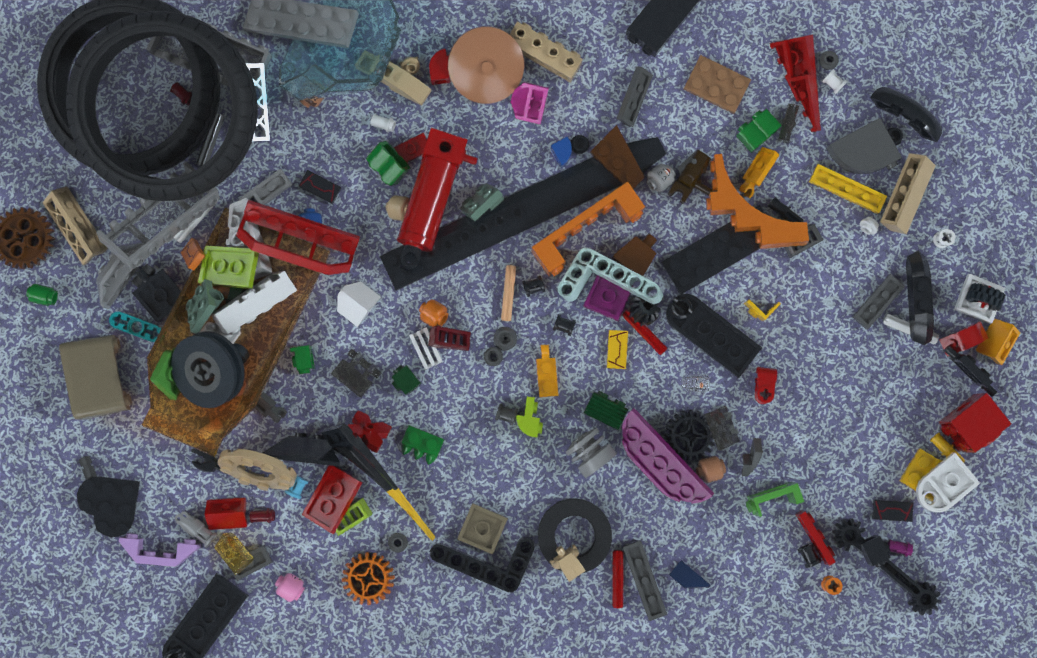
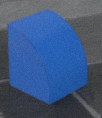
M568 136L552 144L550 147L561 169L569 162L572 146Z

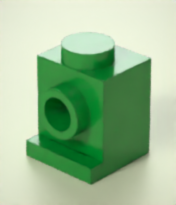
M306 345L290 348V352L295 354V356H292L293 367L297 368L299 375L308 374L311 369H315L312 346Z

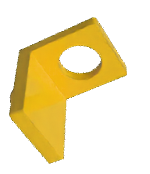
M750 299L744 304L749 308L748 312L755 319L758 317L761 321H764L781 303L777 302L766 314Z

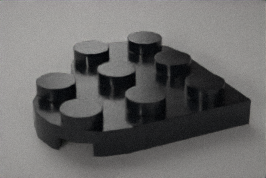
M102 476L87 479L81 484L77 492L79 508L85 513L94 516V524L98 532L108 537L124 535L132 527L135 519L140 481Z

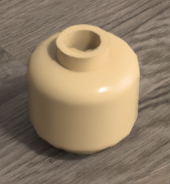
M398 195L392 196L386 203L388 216L393 220L403 221L410 198Z

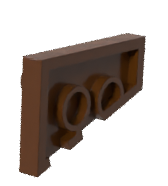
M617 125L590 151V154L622 184L629 182L634 189L645 178Z

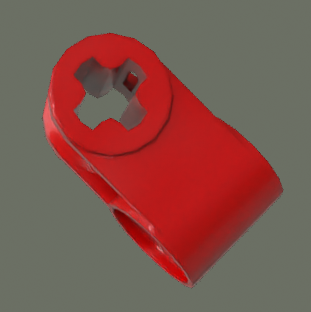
M757 367L756 373L758 374L757 378H755L754 397L759 404H767L774 399L777 369ZM764 391L769 396L765 400H763V396H760V393Z

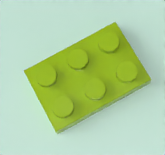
M205 246V257L202 260L198 279L199 284H202L204 279L212 281L213 286L253 288L259 256L258 252L252 251L250 248Z

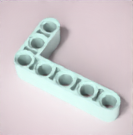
M582 248L578 252L558 285V293L568 302H572L578 298L593 272L651 304H657L663 298V293L655 282L590 248ZM586 256H592L588 262H584ZM603 264H608L605 270H600ZM577 272H582L579 278H574ZM618 273H624L621 279H616ZM635 281H640L641 283L637 288L632 287ZM572 288L571 293L565 295V290ZM651 290H657L655 296H648Z

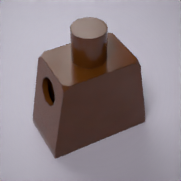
M649 233L643 240L635 236L612 256V259L644 276L656 255V252L651 247L657 242V239Z

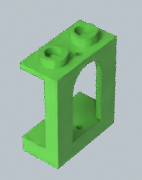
M788 482L747 496L748 501L745 503L748 512L762 517L759 503L783 495H787L789 503H803L804 499L798 483Z

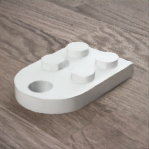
M952 452L920 479L916 487L917 500L926 510L944 512L977 487L980 482L958 455ZM928 493H931L934 497L931 504L925 502V496Z

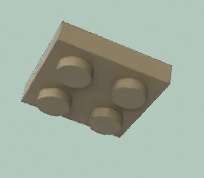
M472 503L457 540L493 554L508 518Z

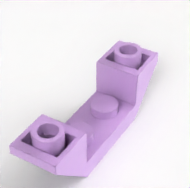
M126 533V536L119 538L120 544L132 559L140 564L176 567L201 548V543H196L195 539H184V542H180L177 545L176 557L175 553L164 552L163 556L155 555V551H144L142 554L144 538H138V534Z

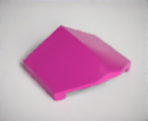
M527 82L519 85L512 93L511 98L515 118L541 124L549 88Z

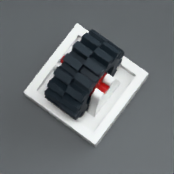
M967 274L954 310L991 324L996 312L1001 310L1006 296L1004 294L1005 287L972 274Z

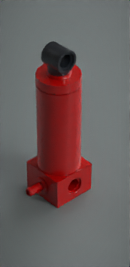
M434 128L430 129L421 165L397 237V241L405 245L401 253L400 263L407 270L415 269L418 266L422 251H432L460 164L462 165L464 161L476 165L478 158L466 154L465 147L468 139ZM413 255L415 262H406L405 256Z

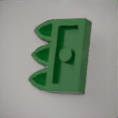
M408 425L402 440V453L405 455L414 448L415 460L421 458L426 453V462L429 465L437 459L445 439Z

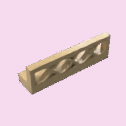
M63 187L52 190L42 203L82 265H86L94 256L106 252L108 248L99 241L97 231L69 188ZM51 201L54 202V204H55V209H54L53 205L51 204Z

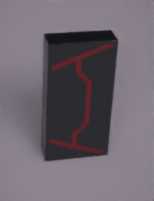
M309 170L306 171L299 184V187L332 205L341 190L340 186Z
M873 500L872 519L913 522V502Z

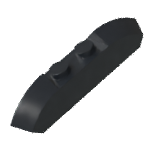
M918 250L907 256L906 260L910 337L912 341L926 345L932 341L934 329L932 283L928 260Z

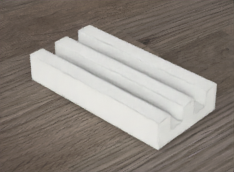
M426 327L409 335L425 370L443 362L437 348L432 347L437 361L434 362L422 337V334L425 333L429 341L430 333ZM417 336L419 337L420 342L430 361V364L428 365L416 342L415 337Z

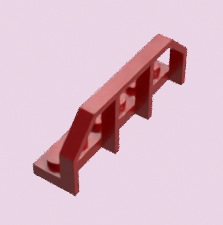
M251 200L247 201L243 218L236 234L252 251L326 275L348 273L350 271L360 239L358 235ZM246 221L279 231L275 246L256 241L244 230ZM283 233L313 242L309 257L280 249L279 245ZM319 244L350 254L348 262L326 264L312 259L316 245Z

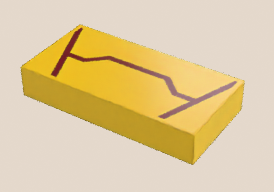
M609 330L607 368L626 369L628 331Z

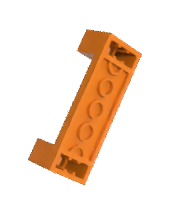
M626 182L532 246V254L548 277L550 275L555 277L564 269L565 260L556 247L566 242L565 239L570 234L573 237L582 231L583 225L587 224L589 226L593 224L599 217V214L606 215L615 206L626 223L629 221L634 223L642 217L645 205L629 182Z

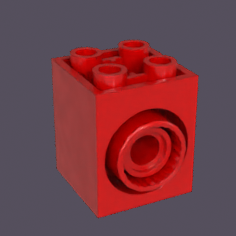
M988 393L973 394L939 421L941 431L946 436L952 438L954 447L959 452L976 453L981 448L988 446L1002 434V431L1012 424Z

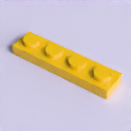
M820 164L816 165L809 180V183L876 214L880 213L887 198L886 195Z

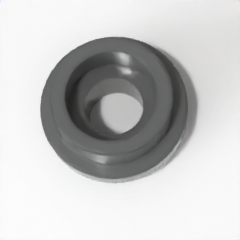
M825 51L819 58L821 67L826 70L834 69L839 61L837 54L833 51ZM827 57L832 59L831 63L827 62Z
M490 347L484 353V360L490 366H497L502 362L503 354L500 349ZM495 353L497 359L491 360L490 354Z
M395 533L389 538L388 545L393 552L399 553L406 549L408 540L404 534ZM399 539L401 546H396L394 541Z

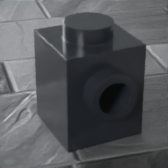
M873 535L858 542L868 565L880 567L886 564L885 560L891 558L888 553L890 552L888 544L882 541L878 535Z

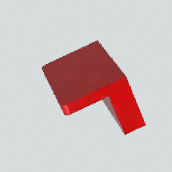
M246 498L207 500L204 515L208 529L246 528L248 524L245 515Z

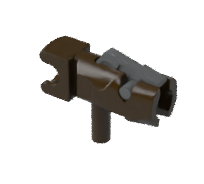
M696 150L678 167L680 176L671 187L668 195L673 196L675 192H681V204L686 202L694 187L709 196L712 189L701 183L702 180L700 178L703 174H706L711 158L700 150Z

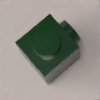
M400 365L393 371L392 379L394 381L392 385L398 392L402 390L406 396L422 384L407 365L405 367Z

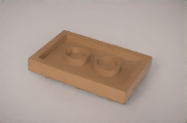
M700 55L684 90L734 114L751 79Z

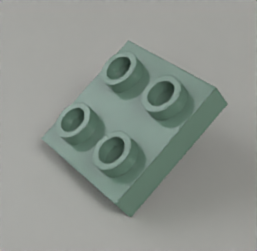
M488 183L482 184L477 188L476 193L472 197L463 201L459 209L466 216L476 221L488 209L492 211L504 200L503 194L499 189Z
M204 279L202 284L196 288L192 299H189L186 304L188 323L192 333H199L210 315L216 311L224 299L223 294L213 288L212 281Z

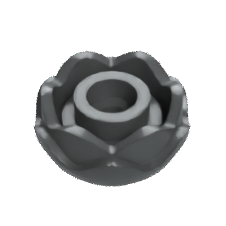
M501 327L495 331L493 342L500 350L507 351L516 345L517 334L510 327Z

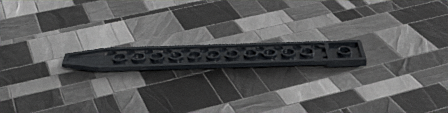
M658 137L627 143L642 173L666 155ZM592 157L504 198L492 211L488 209L476 221L466 216L440 228L432 251L421 252L419 264L415 269L407 271L404 268L400 269V257L405 245L381 255L380 258L397 291L623 184L595 157ZM407 255L405 260L406 262L413 263L415 262V257Z

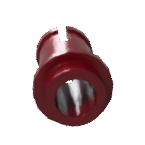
M174 83L171 86L170 92L177 96L183 105L189 106L192 92H188L180 83Z
M267 508V510H251L249 514L250 522L267 521L271 523V521H275V510Z

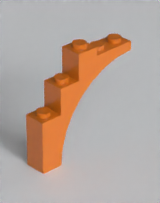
M714 154L713 161H710V171L714 172L712 191L716 192H710L709 198H706V209L710 210V215L733 214L730 220L731 227H735V232L758 230L755 233L756 243H759L760 249L807 245L809 242L807 222H790L776 219L751 206L731 183L724 166L722 154Z

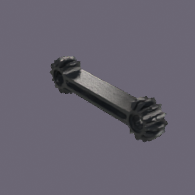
M849 518L848 522L846 519H841L842 525L839 523L835 524L839 530H832V533L838 535L833 538V541L838 542V548L844 546V550L849 551L850 547L853 546L863 555L858 542L864 540L861 533L866 531L865 528H859L861 522L857 521L854 523L853 518ZM851 529L853 536L847 540L845 533ZM889 559L885 560L886 564L877 567L912 597V600L907 602L908 605L913 606L912 611H918L920 615H924L925 612L931 615L932 609L938 610L936 603L940 604L942 602L937 599L941 594L935 591V585L930 586L928 582H924L922 587L919 586ZM898 573L915 588L914 592L896 578L895 575ZM923 594H927V601L925 603H921V596Z

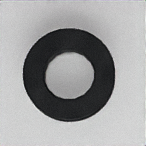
M571 498L557 502L543 515L538 528V543L544 558L550 563L551 559L553 561V558L558 556L556 552L558 546L555 542V531L558 524L567 517L580 516L591 523L594 530V541L591 548L587 552L578 555L577 559L584 567L585 572L593 570L604 561L612 543V530L606 515L596 505L583 499Z

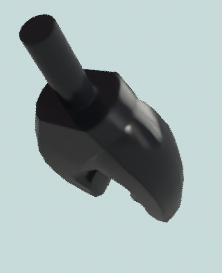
M196 448L191 449V452L204 458L203 463L192 461V464L198 470L208 473L214 472L215 469L220 471L218 460L210 452Z

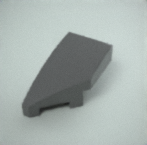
M753 438L750 454L742 455V476H749L757 467L763 453L761 438Z

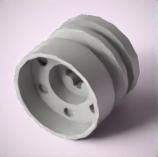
M597 427L582 434L565 451L567 456L573 452L577 453L571 459L572 462L579 459L583 461L578 466V470L585 478L599 470L617 454L610 444L602 447L599 445L604 439L603 435L596 440L594 439V436L599 432Z

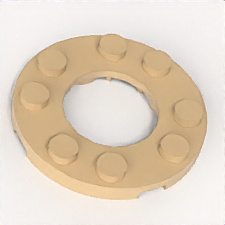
M227 449L220 453L218 459L220 471L239 479L238 482L243 485H256L257 488L268 491L269 488L289 490L296 481L297 474L293 468L288 467L287 469V466L281 460L260 452L246 449H237L231 452V450ZM243 465L248 467L257 466L261 470L271 472L272 474L264 477L265 474H256L252 470L248 473Z

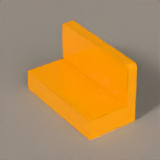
M994 319L986 331L989 338L980 343L976 351L990 357L995 363L1003 365L1020 332L1013 324Z

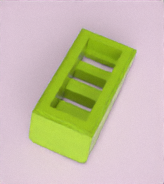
M364 498L349 506L346 515L351 524H348L345 517H343L342 523L345 528L342 529L340 525L336 530L338 536L373 514ZM350 510L354 511L358 518L357 520H355Z

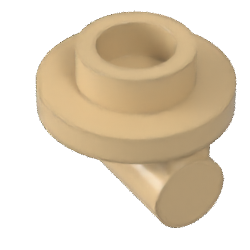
M407 57L399 62L401 68L411 75L417 73L420 69L418 57Z

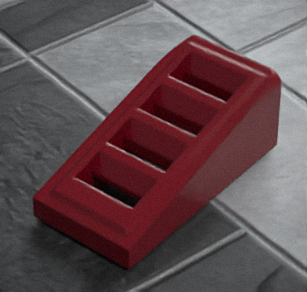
M434 326L430 328L429 346L469 351L471 332ZM445 334H447V342H444ZM453 335H455L454 344H452ZM460 336H463L462 345H459Z

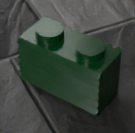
M598 391V393L593 392L583 413L619 430L628 412V409L625 408L626 404L617 399L615 402L607 399L609 395Z

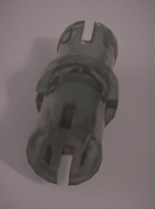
M787 104L784 119L781 120L782 127L777 139L779 142L782 140L786 144L790 142L792 130L796 126L795 119L799 110L798 105L794 107L795 104Z

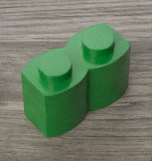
M767 109L763 112L759 110L752 116V122L749 124L745 122L737 129L739 133L736 137L751 153L782 126Z
M387 141L378 143L366 157L370 168L379 172L381 180L390 186L398 184L411 169L408 163L398 155L397 151Z

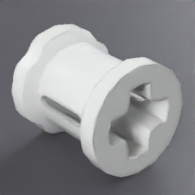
M833 69L822 82L827 83L836 94L848 81L842 80Z
M944 229L934 235L933 242L936 247L945 248L955 242L956 236L952 230ZM946 236L947 239L943 242L942 238Z

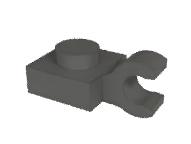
M263 391L256 396L251 404L265 418L269 415L276 423H279L281 417L284 418L287 414L284 408L275 407L276 402Z

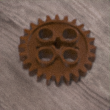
M21 207L20 212L18 209L13 208V214L6 211V218L0 216L2 221L0 223V261H5V265H12V268L15 269L20 267V269L25 270L26 265L28 268L33 269V263L40 266L39 260L46 261L47 259L44 255L52 254L48 250V248L54 247L53 244H50V241L56 240V238L50 236L55 231L48 229L52 223L45 222L47 217L41 216L40 212H34L31 208L26 210V208ZM29 221V228L24 230V224ZM12 231L13 236L8 240L7 235ZM38 237L39 243L38 245L34 246L33 241L35 238ZM22 247V253L17 256V249Z

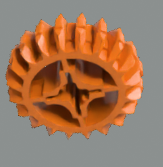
M369 552L365 553V558L359 553V561L352 557L351 561L354 565L351 563L346 564L350 571L343 570V574L348 575V577L342 578V582H348L343 588L351 589L347 596L354 593L353 601L355 602L359 597L361 598V605L365 599H367V605H371L372 599L375 604H378V596L384 600L386 596L383 592L386 594L391 593L387 586H394L393 582H389V580L395 578V575H389L394 570L393 567L387 569L386 566L390 562L386 561L383 564L381 562L384 559L383 555L377 560L376 552L373 553L372 558H370ZM369 563L366 572L354 571L358 565ZM375 565L382 570L384 579L375 575ZM370 572L373 580L366 586L367 583L363 576H367ZM353 577L362 583V592L355 587ZM371 585H383L378 592L367 594Z

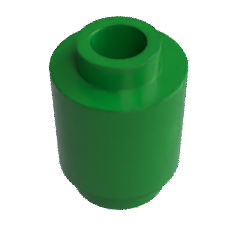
M34 283L28 287L26 296L29 302L49 306L55 305L58 291L52 287Z

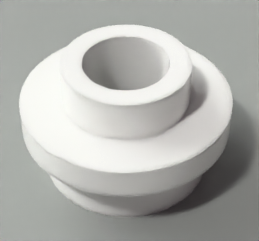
M866 217L860 222V227L865 234L874 235L878 231L879 224L875 219Z

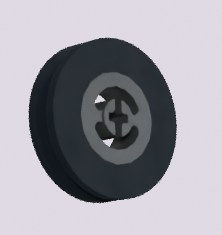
M211 331L200 332L182 340L173 352L171 367L174 381L183 396L193 404L203 408H215L232 400L240 392L244 382L243 361L236 347L226 337Z

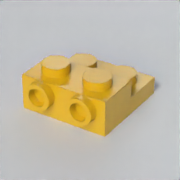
M919 448L899 481L916 491L920 479L942 462V460L933 457ZM931 493L926 494L925 498L933 502V495Z

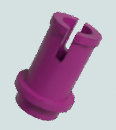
M891 539L888 540L887 544L890 552L903 554L904 557L912 555L913 544H910V542L906 541V543Z

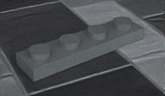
M641 540L622 546L648 620L652 621L666 616L667 612Z

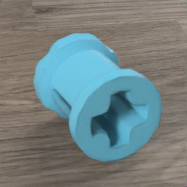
M297 476L294 486L289 488V490H285V493L294 498L301 499L303 488L309 481Z

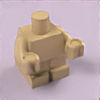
M575 545L566 550L562 546L556 549L558 556L554 557L553 561L551 559L550 563L553 568L561 569L569 582L585 572L584 567L577 559L579 551Z

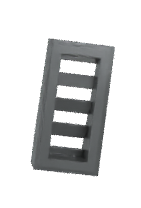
M815 224L809 226L808 231L812 230L817 240L814 241L808 232L809 244L804 245L802 248L801 246H796L798 249L796 251L793 246L784 247L789 258L823 241Z

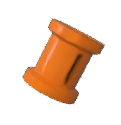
M826 576L821 582L822 589L831 595H837L842 591L843 585L838 578ZM831 581L835 583L832 587L833 589L828 587L831 585Z

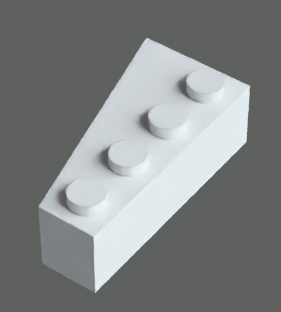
M285 271L273 272L255 284L252 289L249 288L216 310L211 316L223 334L230 333L233 335L241 329L240 326L245 323H251L257 318L256 316L269 311L273 305L282 302L289 295L296 292L297 289Z

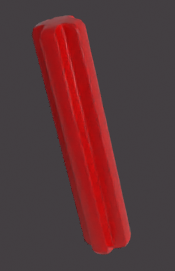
M626 310L622 314L624 319L659 355H662L667 350V347L646 325L640 326L639 322L634 323V319L629 317L630 312Z
M622 550L613 551V608H623Z

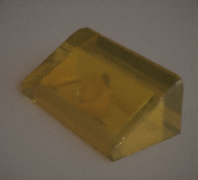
M233 533L222 534L214 547L235 575L239 574L254 559Z

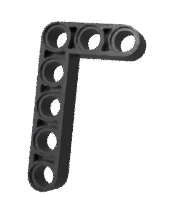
M528 537L519 539L506 570L443 543H436L432 546L430 557L440 564L511 593L516 591L520 585L534 551V542ZM527 541L531 544V548L529 551H522L520 544ZM436 547H441L444 550L442 557L435 556L434 549ZM452 556H461L462 563L455 565L451 560ZM519 559L524 563L521 569L513 567L512 564L515 560ZM476 562L480 565V570L472 572L469 569V565ZM495 570L498 573V577L495 580H490L487 577L488 571ZM513 578L516 584L514 587H507L505 580Z

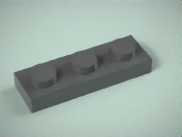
M636 66L616 118L630 127H633L653 77L643 67Z
M889 274L852 318L868 330L905 286L892 274Z

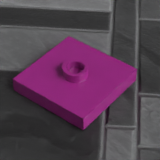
M597 275L583 307L619 322L631 293Z

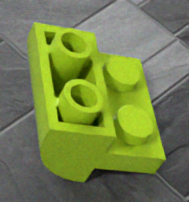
M527 396L524 416L517 415L516 420L518 427L524 434L537 438L538 434H542L543 423L540 422V418L532 417L533 414H537L538 402H534L535 397Z

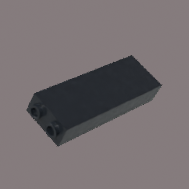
M650 0L627 28V39L632 44L637 43L642 47L641 50L646 55L655 57L701 0Z

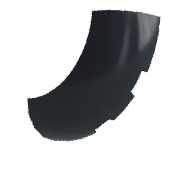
M880 87L871 95L870 98L877 108L897 117L902 115L910 121L908 124L922 138L938 142L942 134V126L936 117L920 103L888 87Z

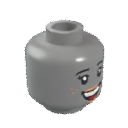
M659 164L647 173L648 187L651 190L662 192L673 185L675 181L673 168L669 165Z

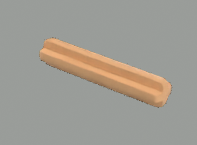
M514 265L506 266L501 313L502 321H511L516 276V266Z

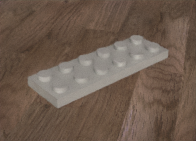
M251 0L243 29L246 32L349 48L359 13L357 10L295 0Z

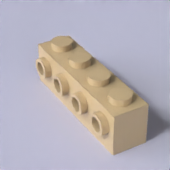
M517 21L510 33L518 43L523 56L571 83L582 65L583 59L580 58V54L564 49L563 44L557 41L552 42L548 39L547 35L542 32L537 33L533 31L532 27L524 22L521 24Z
M909 153L880 221L890 231L907 234L936 166L927 156Z

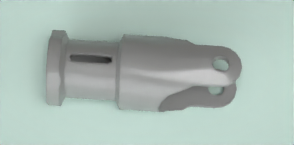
M183 511L175 516V522L192 538L196 537L201 541L205 548H208L216 539L218 534L209 531L203 522L191 516L188 512Z

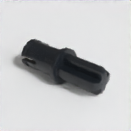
M776 197L768 205L769 208L781 216V219L785 218L790 222L804 221L790 210V206H786Z

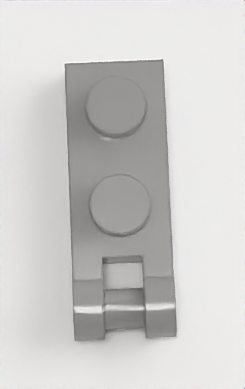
M279 169L243 195L238 201L245 198L251 200L255 197L257 203L266 205L293 184L282 169Z

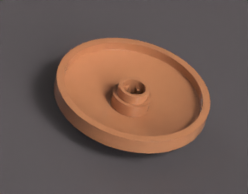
M480 26L466 31L455 41L448 57V71L454 87L465 98L482 104L496 103L510 96L520 84L524 73V58L518 43L510 34L496 27Z

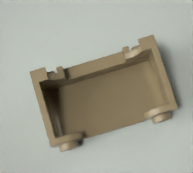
M115 335L70 341L59 345L70 407L76 420H87L130 410L129 405H132V399L130 394L122 390L115 356L121 345Z

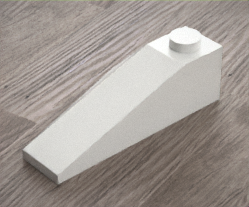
M247 198L230 204L228 217L229 238L226 239V246L248 248L236 236L246 208ZM246 221L244 230L256 241L264 243L258 225ZM259 253L254 280L272 274L269 256Z

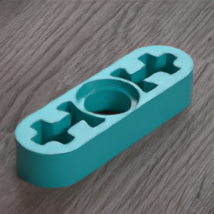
M117 311L112 313L109 318V323L113 328L147 341L157 343L164 337V330L160 326L126 313ZM121 315V319L128 321V324L119 323L117 326L115 318H119ZM135 322H140L142 329L135 333L132 330V325ZM146 325H149L147 327L148 330L155 331L157 329L159 336L152 339L153 335L145 332Z

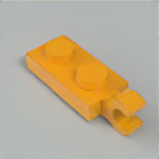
M765 147L760 149L742 177L745 182L740 186L739 191L745 193V197L751 198L754 194L755 185H761L779 157L776 151Z
M549 344L541 345L542 359H536L539 397L558 396L556 360L549 357Z

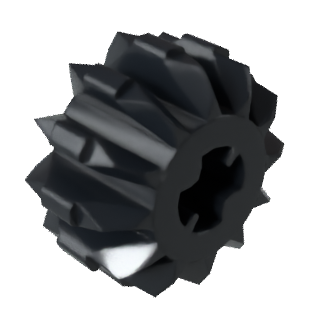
M638 296L629 301L627 311L630 312L629 317L634 319V323L639 322L640 326L651 325L658 319V313L661 310L657 307L658 303L651 304Z

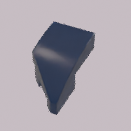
M682 560L669 574L685 589L709 588L711 586Z

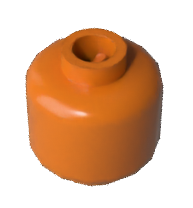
M431 299L428 302H424L419 308L421 321L431 327L443 326L448 319L449 314L447 313L446 306L436 300Z

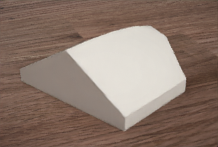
M361 281L345 285L338 293L337 312L358 327L381 297Z

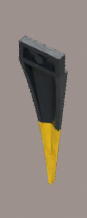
M345 423L328 427L321 432L334 450L351 461L383 488L409 514L430 540L433 541L435 539L434 534L357 433L353 434L352 429L345 425Z

